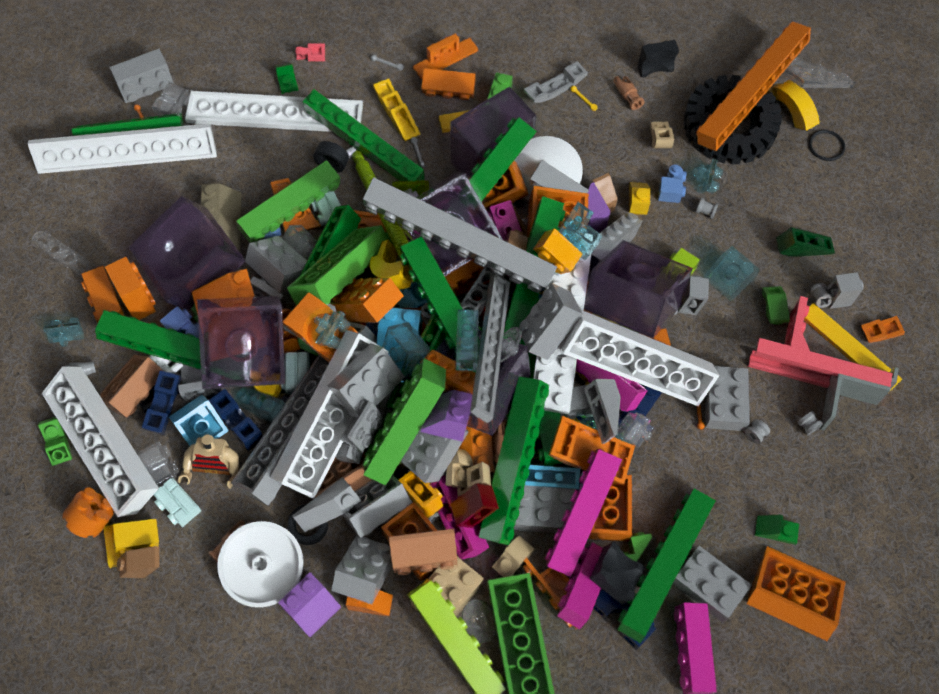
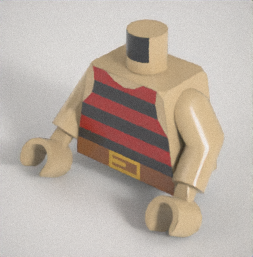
M212 435L199 437L196 440V444H192L184 453L182 465L184 470L180 473L178 482L181 483L182 477H186L188 479L187 485L190 483L192 478L190 469L193 472L231 474V478L227 482L228 488L231 489V482L239 472V456L229 447L224 439H214Z

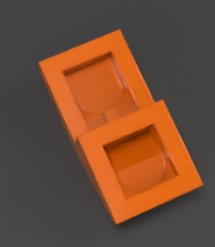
M898 316L882 321L878 319L861 325L868 343L898 337L905 333Z

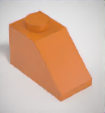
M379 590L373 604L347 596L346 607L352 611L389 616L393 595Z

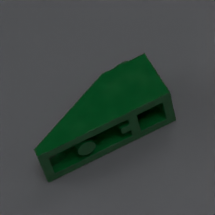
M791 227L776 237L779 254L791 257L835 254L832 239L828 236Z

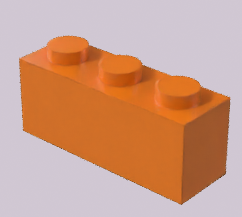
M424 68L422 92L430 97L438 94L444 98L457 96L461 100H470V98H474L476 74Z
M102 265L82 273L84 281L81 284L84 291L89 292L90 296L87 299L90 306L96 310L93 312L97 323L104 310L109 312L115 311L125 316L104 266Z

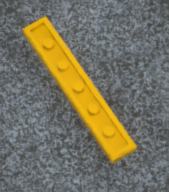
M813 303L809 307L808 315L804 317V321L852 363L886 372L891 371L886 364L816 304ZM900 376L897 377V383L890 391L902 380Z

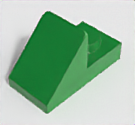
M287 63L275 66L281 93L298 91L293 64Z
M781 514L757 516L755 536L794 545L797 544L799 523L783 520V515Z

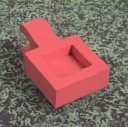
M308 43V48L296 47V59L303 60L308 57V61H325V44Z

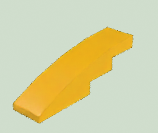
M389 78L374 84L373 88L381 104L403 140L407 141L412 137L419 136L420 132L406 104H403Z

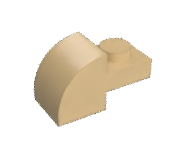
M651 122L652 148H672L674 136L672 128H669V123Z
M459 448L448 465L446 471L447 486L458 489L466 488V469L473 466L471 455L466 450Z
M481 462L467 468L466 488H457L458 496L464 494L476 483L491 486L489 466Z
M518 536L508 545L505 552L492 568L503 577L513 576L521 565L524 564V559L526 557L528 559L536 549L521 536Z

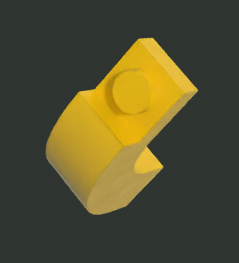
M788 80L784 83L774 84L766 92V94L771 92L776 100L782 101L788 107L792 114L795 128L807 131L820 123L811 97L799 84Z
M389 240L382 241L378 255L371 257L370 260L372 273L376 278H391L399 290L409 288L412 283L408 273L410 269L407 265L404 266L401 261L396 262L398 253Z

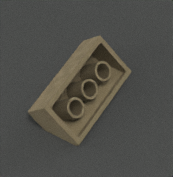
M202 184L199 248L203 258L235 257L241 254V232L237 228L236 220L241 218L242 193L222 184Z

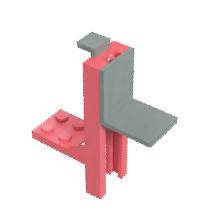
M800 296L790 312V322H788L784 344L759 338L757 350H752L748 367L827 388L822 416L823 425L820 430L824 431L836 417L839 395L877 405L897 383L899 368L894 367L890 372L811 352L803 335L806 328L804 317H807L809 312L808 298Z

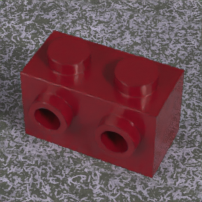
M482 483L473 484L469 490L459 495L450 504L456 526L473 528L499 508L492 486Z

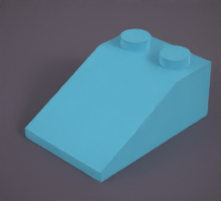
M391 308L379 320L377 345L389 351V356L403 373L420 339L423 319L420 310Z

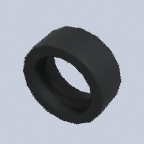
M322 141L318 144L313 154V159L318 165L327 160L334 170L340 173L343 172L347 165L349 154L336 143Z
M303 504L295 508L290 514L288 530L299 544L306 546L315 545L326 536L328 521L321 524L319 530L312 536H303L298 533L296 529L297 522L293 515L307 505Z

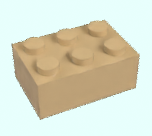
M457 557V565H453V568L443 570L441 567H438L429 577V580L432 582L437 581L443 592L440 594L444 600L449 599L455 607L453 611L455 616L461 612L484 583V578L459 557ZM410 600L411 606L416 609V607Z

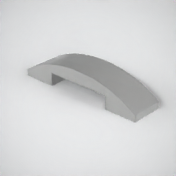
M577 61L564 68L562 74L541 85L536 82L525 88L524 92L534 103L548 101L567 91L571 86L578 84L587 76L588 72Z

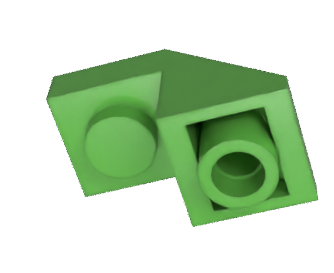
M781 286L762 287V295L767 302L766 317L769 322L776 325L790 322L786 293Z
M53 417L39 422L38 426L46 442L45 451L52 466L71 460L72 455L66 432L58 419Z
M644 532L633 534V537L628 542L631 554L628 552L623 553L637 562L650 542L651 534L645 535Z

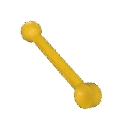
M571 86V92H575L584 100L592 111L597 110L596 104H592L577 90L576 86Z

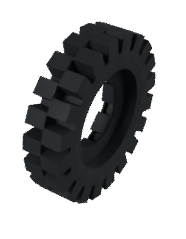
M720 75L717 77L716 82L713 78L705 80L704 85L699 84L695 88L694 93H691L684 114L683 125L684 129H687L686 136L688 140H694L692 146L697 151L704 148L703 155L709 159L714 154L717 155L716 162L724 164L727 158H730L731 164H740L742 159L745 163L754 161L755 157L761 158L773 146L782 123V115H779L781 112L779 103L774 104L776 98L770 92L764 95L748 113L751 124L745 133L730 135L717 151L698 144L696 133L699 126L707 121L708 116L713 114L719 103H722L726 99L727 94L736 87V84L741 79L739 75H732L730 82H728L726 75Z

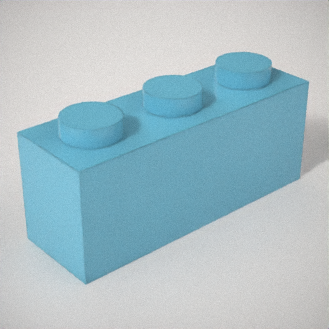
M530 465L529 476L526 479L525 485L579 490L580 468Z

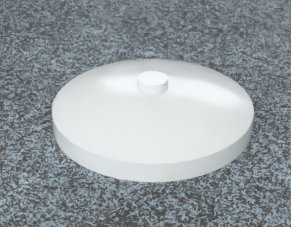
M552 136L533 138L514 160L519 166L529 195L522 199L528 203L533 189L532 181L529 179L541 160L547 162L577 183H581V159L577 151L560 138Z
M265 521L249 523L234 531L223 544L218 558V574L226 592L239 603L251 607H268L277 604L299 583L304 566L302 550L296 538L284 527Z

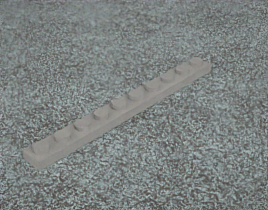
M496 273L490 276L470 409L472 414L486 423L493 419L510 287V282Z

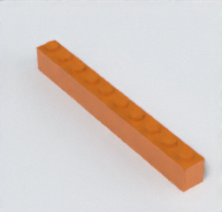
M792 21L788 27L784 28L782 34L774 40L771 47L765 50L764 55L755 62L752 69L747 71L745 77L738 81L732 92L727 94L726 99L719 103L713 114L708 116L707 121L699 126L696 133L699 145L714 151L719 149L809 43L810 27Z

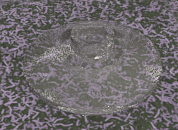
M513 327L503 334L500 362L517 353L522 336V331L518 327Z
M482 600L468 602L462 610V619L468 626L465 629L469 636L474 635L478 642L490 641L496 635L491 606Z

